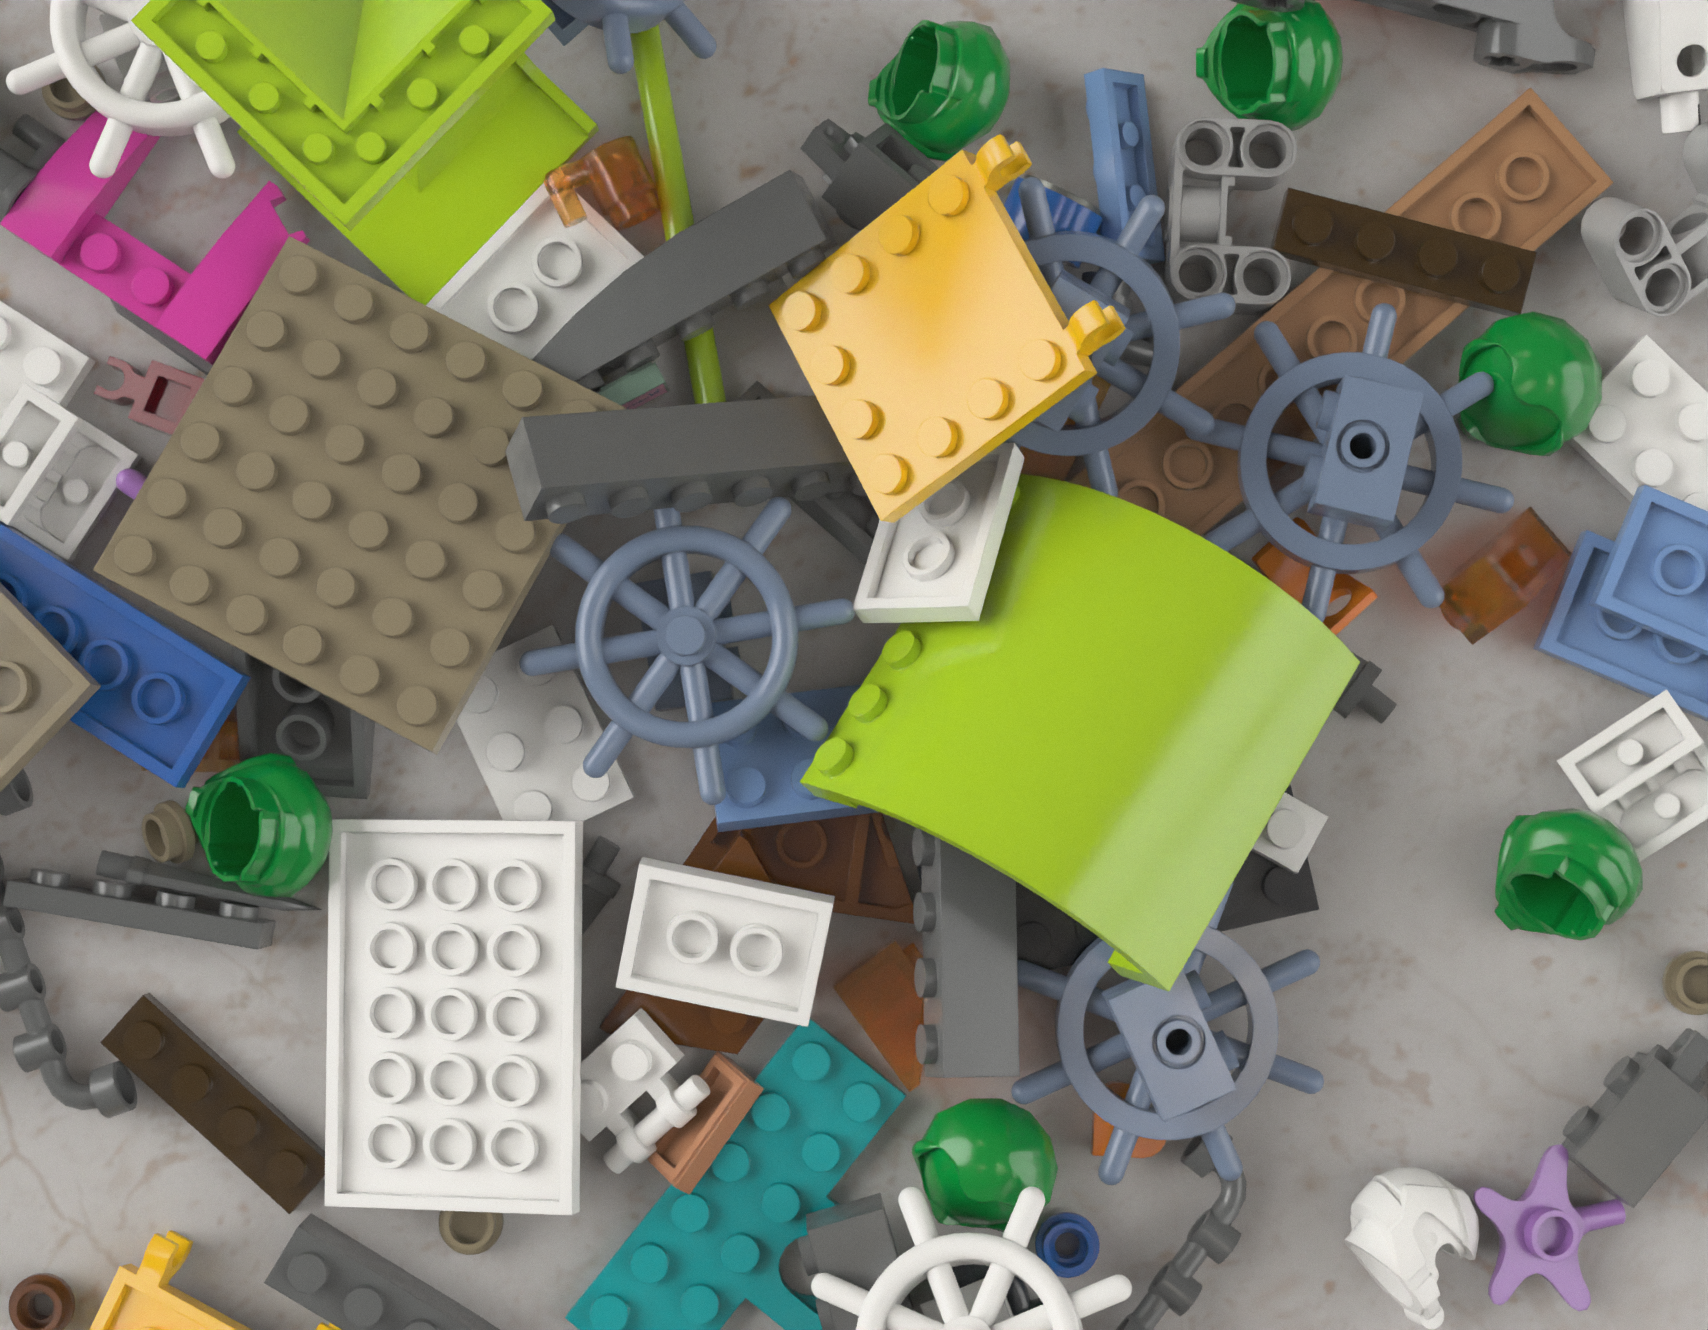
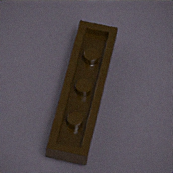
M1289 187L1283 196L1270 249L1276 250L1286 259L1509 317L1522 313L1537 254L1535 251Z
M152 994L142 995L100 1042L288 1214L295 1211L325 1177V1151Z

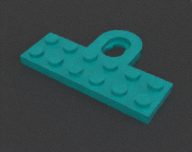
M810 1017L808 1027L797 1025L754 1079L764 1090L690 1195L670 1184L568 1311L565 1319L579 1330H720L746 1298L784 1330H823L815 1301L818 1298L815 1295L801 1294L786 1283L779 1267L780 1257L791 1242L798 1237L808 1235L806 1214L840 1205L828 1195L829 1192L906 1097V1093L812 1017Z

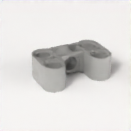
M1202 117L1188 122L1179 132L1169 156L1168 186L1163 214V241L1165 242L1163 282L1174 304L1217 293H1227L1235 300L1236 307L1233 314L1258 315L1264 314L1273 308L1289 289L1292 278L1291 269L1283 255L1276 250L1265 247L1232 246V237L1226 236L1227 207L1231 191L1271 189L1279 184L1295 162L1298 151L1296 138L1291 130L1282 123L1271 120ZM1193 140L1206 141L1216 152V162L1206 166L1195 164L1187 156L1185 144ZM1258 143L1271 146L1278 154L1279 166L1272 169L1260 168L1250 158L1249 147ZM1190 264L1201 266L1210 277V288L1205 292L1196 293L1189 291L1180 281V268ZM1255 267L1266 271L1273 281L1272 293L1265 296L1251 293L1243 281L1244 271Z
M1708 122L1696 126L1688 135L1683 145V162L1698 192L1692 198L1694 202L1692 206L1665 225L1663 219L1655 211L1617 197H1603L1595 201L1586 210L1581 222L1583 242L1612 296L1618 301L1657 317L1669 316L1677 312L1684 304L1708 287ZM1626 224V230L1623 236L1619 239L1622 227ZM1652 275V279H1651V281H1650V284H1649V286L1646 288V284H1647V282H1648V280H1649V277Z

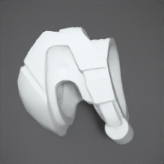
M1416 1167L1394 1168L1380 1175H1375L1357 1195L1351 1205L1350 1220L1352 1231L1345 1238L1344 1243L1356 1255L1359 1262L1382 1290L1404 1308L1405 1315L1410 1321L1428 1329H1436L1444 1321V1311L1437 1299L1440 1296V1292L1436 1283L1439 1278V1272L1435 1266L1436 1253L1440 1249L1455 1259L1464 1257L1468 1260H1475L1479 1242L1478 1215L1467 1193L1436 1173Z

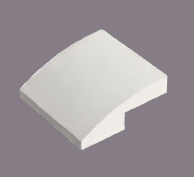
M23 382L0 417V521L17 528L63 559L73 562L120 491L116 485L117 474L127 468L134 469L142 456Z
M1667 689L1557 760L1590 810L1609 820L1626 835L1636 851L1639 862L1708 819V749Z

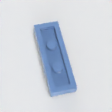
M1101 68L1084 74L1087 97L1086 113L1090 123L1094 158L1093 175L1097 184L1100 216L1103 218L1100 235L1117 240L1142 198L1147 195H1158L1144 74ZM1160 220L1139 253L1150 265L1165 261Z

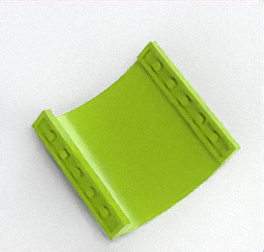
M1020 474L979 621L901 623L894 635L885 643L880 657L860 688L850 698L848 707L827 740L818 748L813 762L800 780V783L816 797L856 809L858 805L876 810L921 829L983 861L1038 894L1115 949L1107 963L1118 974L1169 992L1360 661L1325 624L1271 580L1214 543L1152 511L1115 496L1066 481Z

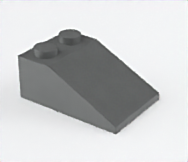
M232 646L233 667L251 677L236 702L240 762L267 753L290 755L297 767L309 774L324 797L367 799L371 786L375 722Z

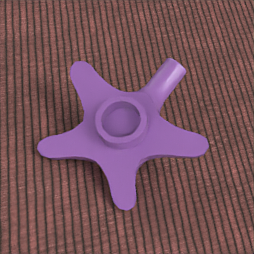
M1562 1144L1549 1146L1544 1152L1533 1179L1521 1197L1510 1200L1487 1187H1480L1474 1191L1473 1200L1476 1207L1494 1224L1499 1235L1497 1262L1488 1286V1295L1494 1304L1502 1305L1507 1302L1521 1282L1535 1273L1542 1275L1549 1281L1563 1300L1573 1309L1579 1312L1587 1310L1591 1303L1590 1292L1579 1266V1243L1582 1237L1590 1231L1623 1224L1626 1214L1622 1203L1618 1199L1581 1207L1571 1205L1567 1190L1569 1157L1567 1149Z

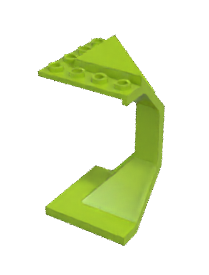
M150 0L131 20L144 35L241 126L237 133L398 288L408 297L425 306L554 172L557 174L599 131L598 125L524 53L556 20L553 11L541 0Z

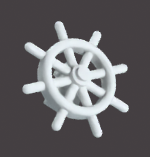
M51 0L50 33L55 53L10 71L6 77V85L12 93L24 95L67 78L78 94L108 119L89 163L90 170L94 176L105 179L114 174L132 131L165 137L195 133L210 172L220 179L228 178L234 173L235 161L219 125L230 118V116L131 21L150 0ZM88 6L105 13L98 16L104 33L86 40L85 22ZM113 58L115 59L124 81L120 92L115 91L102 80L94 67L95 65ZM178 96H180V98H181V100H179V101L167 102V103H160V102H165V101L172 100V99H174V98H176V97H178Z
M906 1187L899 1194L898 1202L915 1246L893 1261L878 1277L870 1291L829 1273L816 1275L811 1283L812 1292L817 1298L859 1316L856 1330H1083L1081 1318L1125 1301L1132 1292L1130 1280L1124 1275L1116 1274L1068 1293L1061 1280L1051 1268L1038 1256L1026 1249L1045 1205L1044 1193L1037 1187H1027L1020 1193L1002 1237L972 1232L939 1236L922 1191L916 1187ZM975 1264L989 1266L984 1279L959 1288L952 1267ZM1014 1276L1032 1288L1039 1296L1043 1305L1014 1316L1006 1297ZM927 1278L935 1299L920 1305L923 1314L902 1306L901 1303L912 1289Z

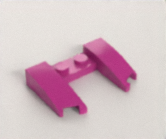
M96 110L45 164L15 202L0 225L213 366L288 237L290 236L306 245L310 240L303 230L292 234L287 232L274 207L285 202L287 199L277 185L268 181L221 235L192 274H189L105 219V216L161 136H152L132 131L114 174L109 178H98L92 174L89 163L108 119Z

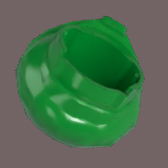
M1305 0L1304 7L1301 10L1292 12L1269 11L1238 3L1212 30L1203 47L1196 50V76L1204 80L1211 93L1224 108L1238 119L1271 120L1282 123L1291 131L1299 130L1320 117L1332 99L1341 80L1343 64L1341 37L1333 20L1316 0Z
M922 20L911 29L898 54L882 69L876 78L870 80L868 104L877 108L878 115L884 123L889 124L927 158L946 162L961 149L988 134L1000 118L1010 92V61L999 38L990 26L973 21H948L941 25L929 20Z
M1534 311L1494 321L1479 338L1469 342L1463 348L1458 383L1476 372H1486L1491 375L1494 381L1493 391L1488 396L1461 411L1457 419L1463 433L1474 442L1480 440L1487 446L1529 455L1550 456L1563 446V443L1578 436L1587 428L1602 400L1601 366L1588 339L1564 319Z
M267 753L249 758L211 776L205 781L203 786H194L190 792L185 812L191 817L212 872L223 882H235L243 891L253 896L291 897L305 887L321 870L329 853L333 833L331 809L324 795L309 774L297 767L290 755Z
M1569 808L1542 811L1535 815H1517L1504 831L1499 851L1495 883V897L1498 905L1494 912L1511 931L1520 929L1550 935L1555 934L1580 941L1595 938L1604 925L1613 924L1622 918L1643 890L1642 868L1634 847L1626 835L1609 820L1591 811Z
M1002 1098L967 1099L936 1113L923 1138L915 1142L912 1147V1155L921 1175L923 1189L929 1200L932 1213L940 1224L960 1225L971 1228H990L1004 1232L1019 1195L1025 1188H1039L1045 1196L1044 1207L1051 1200L1058 1171L1051 1137L1031 1112Z

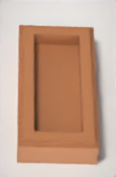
M716 1051L699 1075L708 1085L710 1095L696 1106V1116L682 1128L672 1127L655 1143L657 1150L647 1158L675 1188L689 1195L764 1090L758 1082L731 1058Z

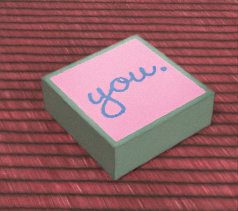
M650 361L600 388L599 394L626 409H636L670 390L656 362L652 363Z

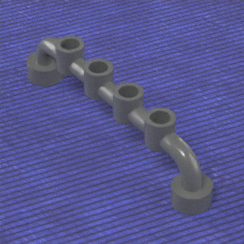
M24 769L0 792V814L2 816H7L32 806L33 791ZM0 855V956L6 971L0 974V1008L4 1012L19 1008L26 1029V1033L15 1036L13 1039V1052L18 1065L27 1073L40 1069L43 1081L52 1096L65 1106L79 1110L97 1108L106 1118H112L134 1110L137 1106L136 1086L131 1073L121 1061L93 1069L90 1072L89 1084L86 1085L78 1083L70 1075L65 1062L67 1056L65 1039L60 1029L51 1022L44 1002L46 986L43 976L38 967L31 963L23 941L25 936L23 918L17 908L3 906L6 889L2 880L4 877V864Z
M1201 1135L1193 1137L1184 1150L1180 1161L1201 1178L1207 1176L1213 1170L1220 1179L1221 1193L1212 1207L1206 1210L1194 1223L1187 1235L1186 1242L1174 1258L1167 1262L1156 1274L1148 1288V1293L1134 1312L1127 1315L1116 1330H1154L1168 1309H1171L1178 1316H1182L1194 1304L1202 1290V1284L1192 1276L1207 1256L1217 1264H1220L1230 1255L1240 1240L1241 1233L1232 1227L1231 1224L1238 1216L1246 1199L1247 1181L1244 1172L1242 1171L1241 1176L1234 1181L1222 1179L1214 1166Z

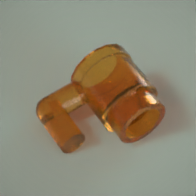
M631 135L604 143L585 154L578 161L549 171L544 178L546 191L565 228L577 225L588 217L574 190L587 184L602 214L605 216L609 215L617 231L642 223L661 210V206L654 194L657 187L639 153V147Z

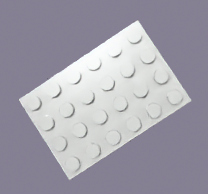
M332 819L333 833L329 848L325 1206L574 1215L580 1212L583 821Z

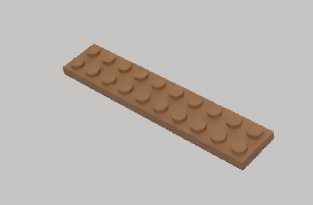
M1530 87L1388 208L1385 213L1535 251L1614 182ZM1319 267L1174 392L1211 413L1214 419L1245 426L1261 396L1279 378L1254 338V330L1259 323L1263 321L1275 323L1300 363H1303L1307 360L1332 353L1362 352L1373 308L1378 304L1388 303L1395 308L1397 320L1387 358L1403 364L1469 306ZM1339 384L1321 387L1317 390L1323 397L1325 390L1336 392ZM1295 402L1280 415L1272 429L1273 433L1312 442L1317 438ZM1158 412L1136 434L1108 449L1118 488L1117 498L1152 511L1199 536L1204 535L1243 501L1238 482V451L1192 440L1186 435L1185 429ZM1267 458L1268 478L1274 475L1287 462ZM1086 468L1069 481L1070 483L1091 488Z

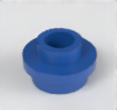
M1060 1212L1050 1216L1041 1224L1035 1237L1037 1256L1058 1277L1073 1278L1084 1274L1094 1265L1099 1254V1237L1094 1226L1089 1220L1077 1213ZM1063 1233H1072L1077 1236L1079 1241L1077 1249L1068 1255L1060 1254L1055 1249V1241Z

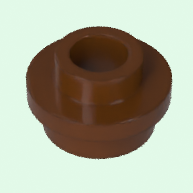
M37 1273L22 1280L14 1288L9 1299L10 1319L17 1330H64L71 1322L75 1312V1297L72 1289L62 1278L50 1273ZM37 1294H45L50 1297L53 1302L51 1315H42L36 1310L34 1301Z

